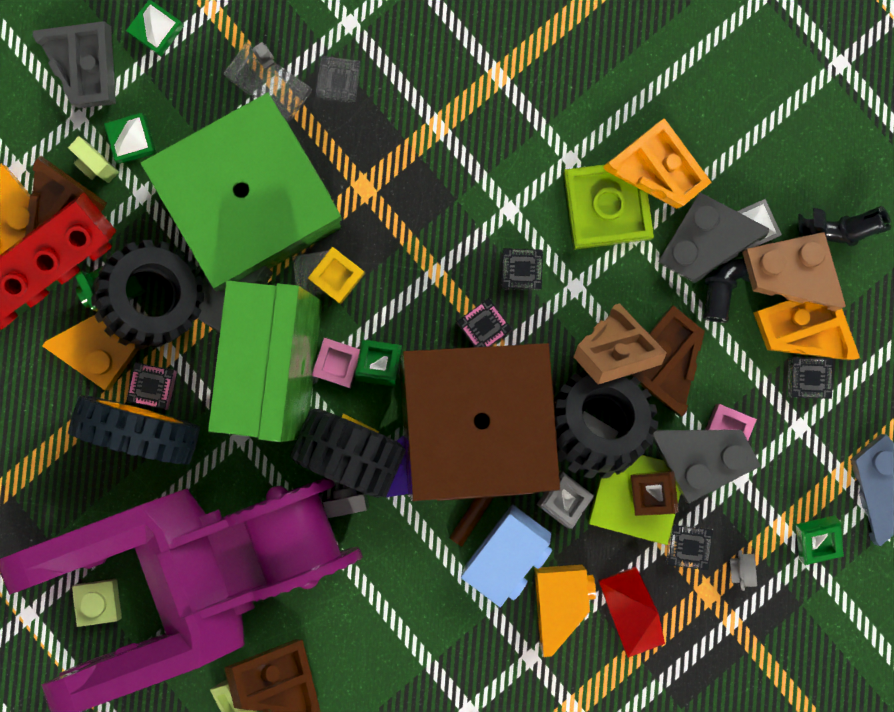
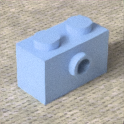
M512 504L466 563L461 579L499 607L504 604L508 597L515 600L528 582L524 578L532 566L539 569L551 554L552 549L548 547L550 545L551 533Z

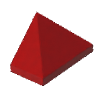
M636 567L598 580L627 658L665 644L659 613Z

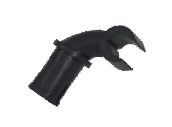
M883 206L853 217L846 215L835 222L826 221L825 211L818 208H813V219H806L800 213L798 214L799 237L825 232L827 241L847 243L851 247L857 245L859 240L891 230V225L888 224L891 222V219Z
M744 257L725 263L711 277L705 278L708 290L705 310L702 316L704 320L717 323H727L729 321L728 315L732 289L737 287L736 280L742 278L750 282Z

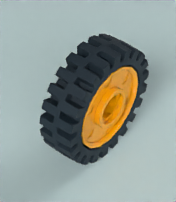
M80 395L72 413L68 434L80 438V440L108 447L111 450L123 451L134 456L139 455L147 459H157L168 463L190 464L197 444L200 426L133 405Z

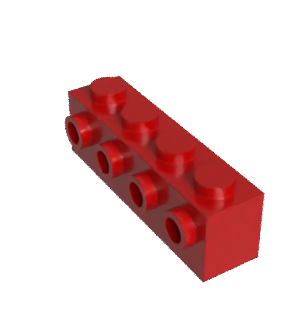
M84 192L0 254V330L18 317L15 310L26 303L31 308L50 293L46 287L54 281L58 280L62 285L74 277L81 270L77 264L88 256L92 261H95L111 249L112 245L109 241L116 232V229Z

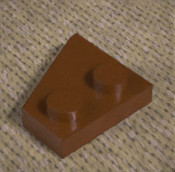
M294 639L224 667L234 708L262 712H321L303 640Z

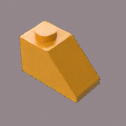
M583 565L534 568L540 649L543 657L554 655L590 612L589 600L596 599L594 576L587 575V570Z

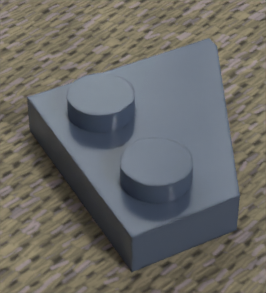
M887 434L877 436L850 459L855 479L860 484L859 496L862 508L867 510L872 530L869 533L870 540L877 546H882L894 535V443Z

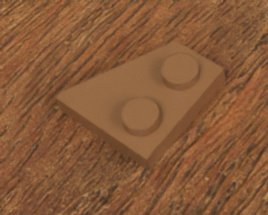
M825 232L752 247L743 252L754 292L771 296L779 294L787 300L799 303L807 301L827 306V310L831 311L841 310L846 307Z
M619 303L612 307L605 321L600 320L594 327L592 334L587 335L578 344L574 358L597 384H602L662 365L667 352Z

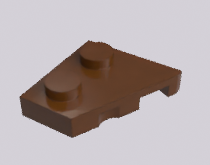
M39 156L33 165L35 174L33 191L29 199V224L26 226L25 236L83 192L100 212L108 203L47 159Z
M673 305L648 333L667 352L662 365L630 374L629 376L632 378L636 377L640 381L639 384L647 389L676 415L683 417L687 412L688 405H686L691 381H694L697 367L696 358L698 351L701 350L705 331Z

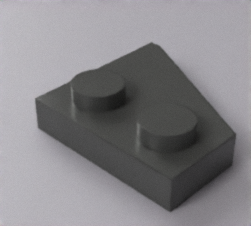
M102 21L33 31L36 43L43 47L50 60L48 64L54 75L61 79L62 89L71 105L77 108L116 104L112 30L109 24Z
M700 192L658 262L671 271L696 283L710 274L712 269L736 257L740 251L757 240L761 241L769 233V228Z
M656 430L652 434L654 437L653 441L668 470L674 471L676 485L684 501L688 504L761 466L742 430Z

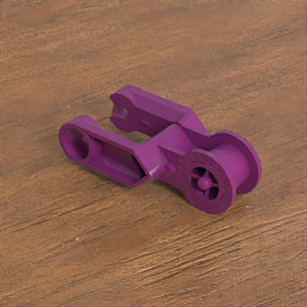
M325 477L290 491L283 486H273L268 490L266 500L224 517L221 516L219 509L206 514L188 488L1 558L0 574L8 594L11 595L81 567L90 569L105 563L108 557L135 547L166 632L137 644L131 643L118 648L116 652L83 662L60 672L59 677L41 684L49 711L82 712L195 670L245 645L242 613L255 608L253 601L265 600L271 596L276 597L280 593L290 592L296 587L312 589L323 576L334 574L337 570L345 569L348 565L355 564L356 561L361 560L363 556L358 546L339 550L318 494L336 486L335 481Z

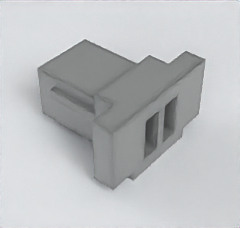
M263 42L252 49L265 70L275 64L273 55Z

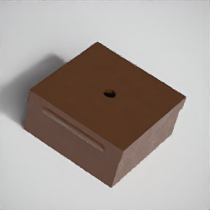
M549 343L403 351L401 353L402 357L399 359L407 487L408 497H411V501L457 500L560 490Z

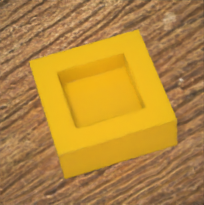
M332 247L308 279L341 305L364 276L365 272Z

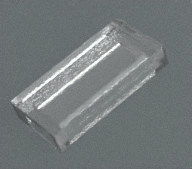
M246 42L223 75L255 99L269 92L282 116L285 117L286 121L290 122L312 92L311 87L277 63L265 70L252 51L254 47Z

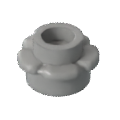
M739 550L738 558H730L732 583H740L741 590L745 591V587H757L755 554H742V550Z

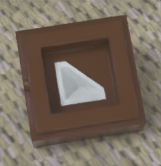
M674 471L636 473L631 475L635 516L676 514L679 512Z

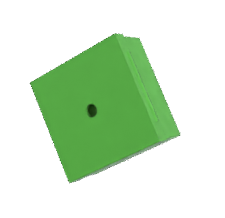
M269 92L141 162L143 169L216 292L218 290L221 292L226 288V280L238 282L263 266L271 269L341 229L340 221H342V217L333 203L328 190Z
M226 280L208 432L259 437L258 440L275 442L297 440L311 406L314 380L312 372L316 363L323 301L298 285L277 283V286Z

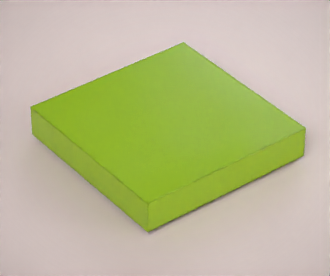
M604 165L565 169L563 175L573 250L652 240L654 234L648 193L610 174L603 168Z
M641 455L624 472L618 475L614 472L609 478L601 479L599 477L588 524L668 545L675 514L635 516L631 483L632 474L669 471L665 462ZM676 485L677 500L679 503L681 493Z

